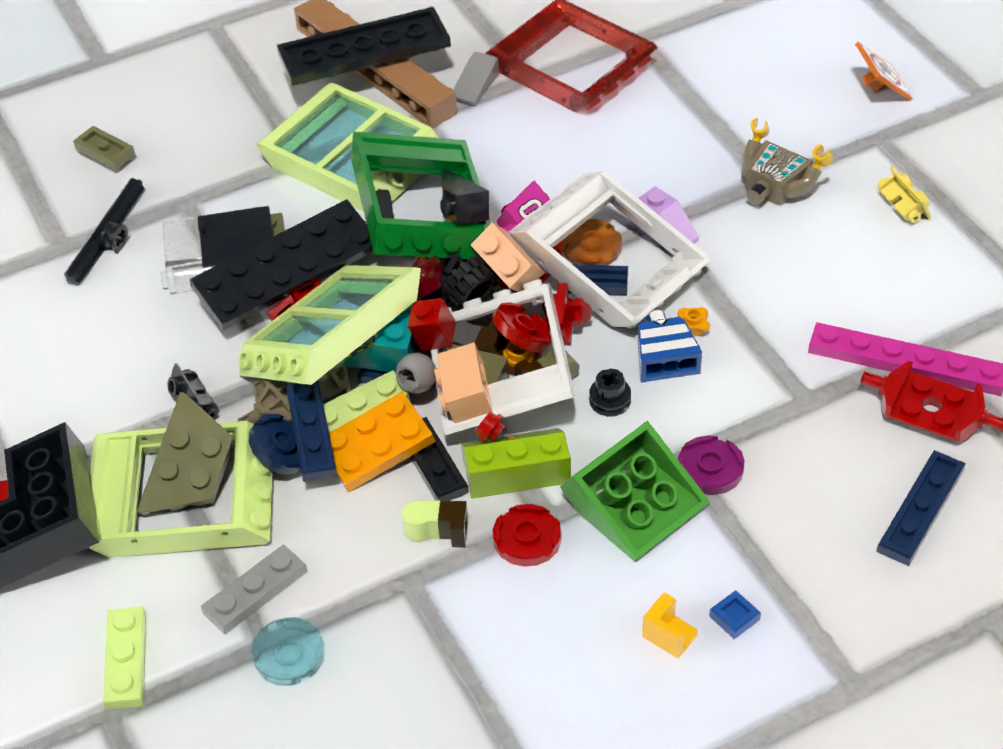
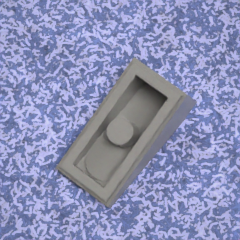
M476 51L472 54L453 89L457 101L473 106L477 104L499 74L497 57Z

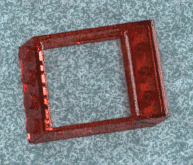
M554 0L484 54L498 58L500 74L573 112H577L583 107L590 110L601 101L598 96L602 93L604 96H607L618 87L616 82L619 79L621 82H624L636 73L633 70L636 65L638 68H641L651 61L650 54L658 47L655 43L566 0ZM569 25L626 53V57L583 92L523 62Z

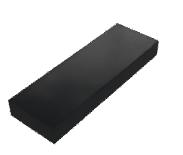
M427 417L422 418L432 432L436 442L410 456L435 501H451L468 494L469 487Z

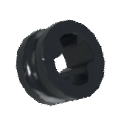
M110 221L106 223L101 232L102 246L120 251L127 241V227Z

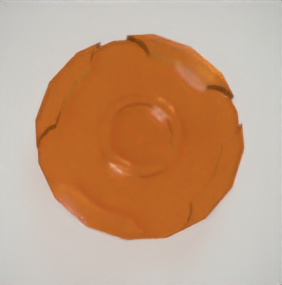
M588 219L562 240V252L566 259L573 264L610 265L618 259L622 252V236L620 232L614 230V226L609 222Z

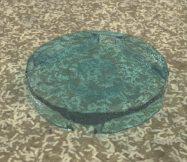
M289 617L272 621L263 627L253 640L251 650L252 659L259 674L264 680L276 685H295L301 683L300 679L306 678L308 675L310 678L319 670L324 661L325 654L324 641L320 631L309 621Z

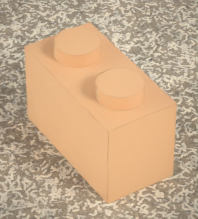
M491 223L471 244L510 289L517 292L524 290L523 284L538 280L545 273L505 229L494 223Z
M475 343L438 353L439 368H435L434 372L439 387L443 389V392L438 393L443 412L449 411L455 423L487 414L490 411L493 412L484 362Z

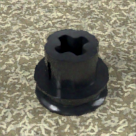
M613 368L601 370L596 376V381L589 389L590 406L599 415L606 417L621 415L630 407L631 388L625 382L623 373Z

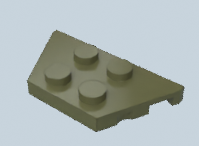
M183 392L179 393L139 503L137 513L141 516H149L151 512L166 509L175 511L185 509L189 505L201 506L214 503L235 443L233 436Z

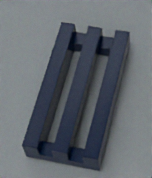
M572 264L608 295H627L628 266Z

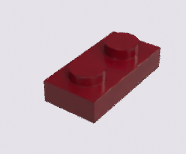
M436 255L428 260L426 257L422 258L412 266L421 268L417 301L441 286L443 264Z

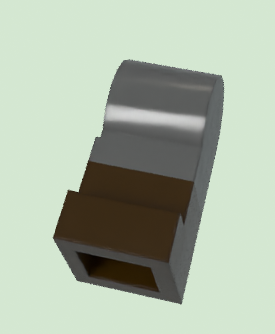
M456 321L452 344L464 346L474 342L480 351L503 356L504 348L509 340L498 331L493 322L487 327L472 325L465 321Z

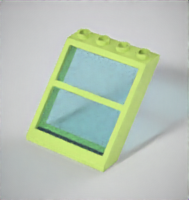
M330 82L257 143L256 146L274 169L340 201L348 199L353 207L363 211L351 162L353 131L438 138V136L430 126ZM370 170L375 191L389 190L391 201H394L421 175Z
M343 266L243 343L242 351L238 358L239 375L312 385L417 301L421 268Z

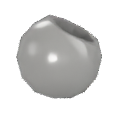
M408 354L397 364V382L407 392L412 394L424 393L436 381L434 372L436 366L424 354Z

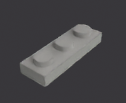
M283 544L201 605L202 613L226 635L306 574V564Z

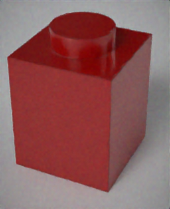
M443 298L415 301L412 304L407 327L421 350L452 347L456 321Z

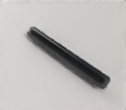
M131 178L70 264L64 273L69 284H80L103 250L101 232L105 224L109 221L115 222L117 225L121 224L144 190L143 182L140 179Z

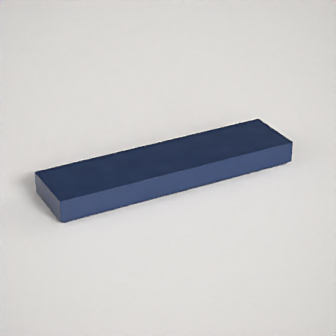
M285 381L303 482L337 476L319 381H315L312 385Z
M934 450L881 538L876 552L910 566L964 472L966 463Z

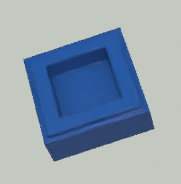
M735 590L710 609L709 617L733 639H736L760 620L761 612Z

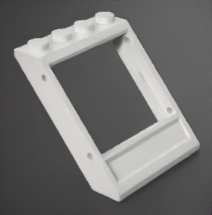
M605 171L584 173L508 232L535 262L560 283H567L568 289L574 295L582 298L584 302L590 305L593 311L612 327H627L629 329L637 327L641 322H644V317L651 311L662 307L663 301L666 298L679 292L683 288L682 285L688 279L699 275L701 268L710 261L709 256ZM608 203L612 204L674 255L671 262L622 303H617L553 249L555 245Z
M541 279L523 284L524 290L512 294L511 289H506L493 293L494 300L482 303L481 298L464 302V309L452 312L451 307H448L455 321L469 322L492 315L501 303L512 302L524 305V303L532 301L533 306L545 303L556 364L488 385L493 413L496 415L500 413L504 416L503 418L575 396L552 289L549 283L542 284ZM443 348L431 350L432 361L436 368H439L437 354L443 352ZM436 380L437 393H441L443 389L439 387ZM439 401L445 435L479 426L487 415L484 414L455 423L449 411L443 412Z

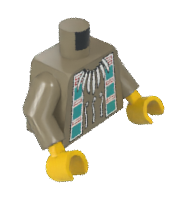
M754 118L750 124L753 138L748 140L742 158V176L746 179L745 189L747 190V198L755 205H759L764 199L776 205H783L790 199L807 195L821 175V167L829 166L833 162L831 150L829 149L825 156L820 157L824 152V147L822 144L814 147L812 153L815 159L814 162L767 140L762 144L760 141L768 136L770 128L766 120L764 128L756 130L758 119Z

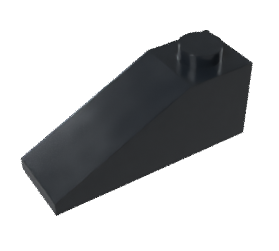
M448 169L442 170L440 209L443 218L456 225L489 220V190Z

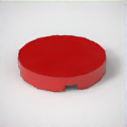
M512 302L501 303L492 315L493 323L498 331L512 343L525 350L536 353L544 352L552 342L550 336L551 329L548 324L537 314L533 313L529 316L524 313L526 308L522 305Z
M521 504L509 508V512L503 516L501 514L496 519L492 529L494 548L500 557L511 564L523 567L537 566L550 560L558 552L562 541L561 526L557 517L555 519L545 507L534 504Z

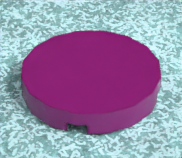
M700 436L686 442L677 458L702 492L707 495L724 494L734 489L743 477L745 460L742 451L727 439L726 442L718 440V436Z

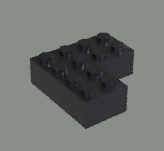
M66 422L4 450L9 498L0 501V588L99 543L85 446Z

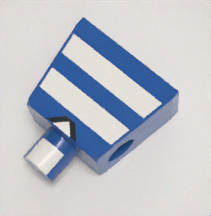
M661 310L650 312L646 317L647 322H641L638 325V357L641 383L701 374L702 350L684 318L674 317L666 319L665 313Z

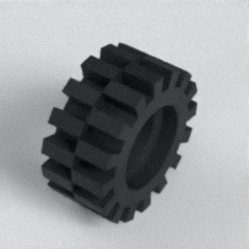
M479 254L475 255L474 258L472 256L469 257L466 263L464 261L459 264L460 267L458 269L454 268L451 271L452 275L447 276L446 282L442 284L443 289L441 292L457 310L464 309V302L481 298L482 301L485 300V296L492 293V287H496L497 281L500 279Z

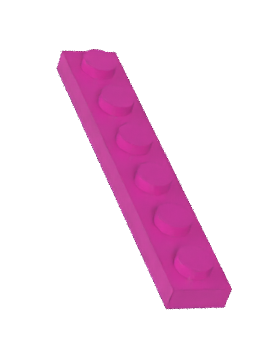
M819 322L815 324L809 343L808 353L890 372L907 361L913 362L911 370L913 372L970 390H975L976 385L980 384L982 385L983 393L1002 397L1003 363Z

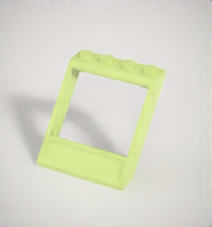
M249 421L218 423L235 439L231 523L135 531L143 454L158 453L167 428L97 434L93 442L89 477L99 543L88 548L109 558L267 544L270 541L272 470L264 466L251 450L249 431L253 423Z

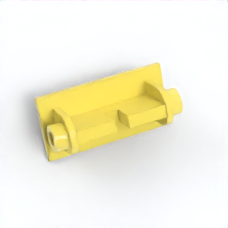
M891 165L889 168L892 176L882 178L878 182V191L891 205L901 198L899 202L894 204V208L905 221L916 223L920 220L922 214L931 219L927 207L930 205V201L921 190L916 192L912 188L913 183L904 172L899 174Z

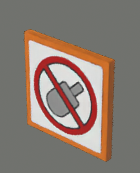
M860 42L855 44L871 69V72L862 78L866 87L870 86L875 93L882 88L884 83L907 100L911 101L913 99L889 62Z

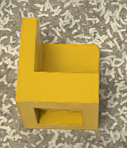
M664 592L643 616L642 637L679 659L697 637L698 630L675 616L676 599Z

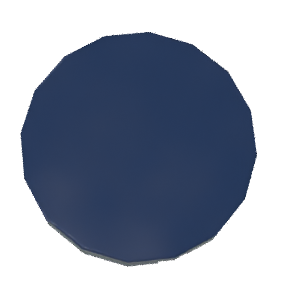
M265 414L258 418L249 431V445L256 458L270 470L283 475L296 474L301 471L292 421L289 423L283 419L285 416L280 414Z

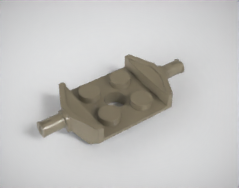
M344 359L318 379L323 402L342 391L345 394L351 391L347 373L351 367L344 366ZM260 378L252 383L256 401L253 404L254 410L239 417L238 422L249 421L254 424L258 418L265 414H280L285 416L283 419L290 423L292 419L285 381Z

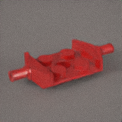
M907 361L889 373L888 377H882L866 370L862 374L860 384L879 389L878 395L882 396V413L884 417L957 442L966 441L977 429H982L983 425L1003 432V417L988 413V410H985L984 394L980 384H977L974 392L911 371L913 366L911 361ZM932 405L939 410L931 412L926 410L924 406Z

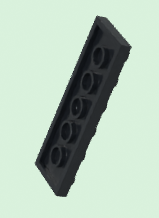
M433 6L277 44L276 46L291 86L379 64H386L403 58H410L431 51H438L451 47V39Z
M346 199L190 279V286L221 330L224 331L283 300L288 295H292L338 271L343 266L349 265L374 252L367 224L349 200Z

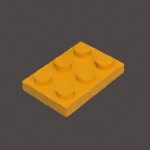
M403 391L329 433L336 473L348 492L436 442L432 432Z

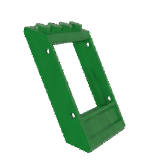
M353 131L351 162L374 254L433 257L436 255L438 258H446L449 255L458 254L462 259H468L471 256L474 258L478 253L471 244L491 224L490 216L489 220L461 225L441 221L382 218L370 170L442 175V170L448 169L480 186L466 140Z

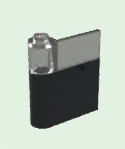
M269 205L163 221L166 270L160 272L163 290L169 289L170 295L193 292L194 290L190 286L191 278L273 237Z

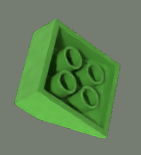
M648 420L560 486L578 512L633 561L639 559L710 503L709 499Z

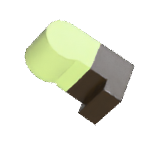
M418 500L408 503L403 508L404 532L410 540L418 542L428 538L451 539L452 547H466L468 528L467 501Z

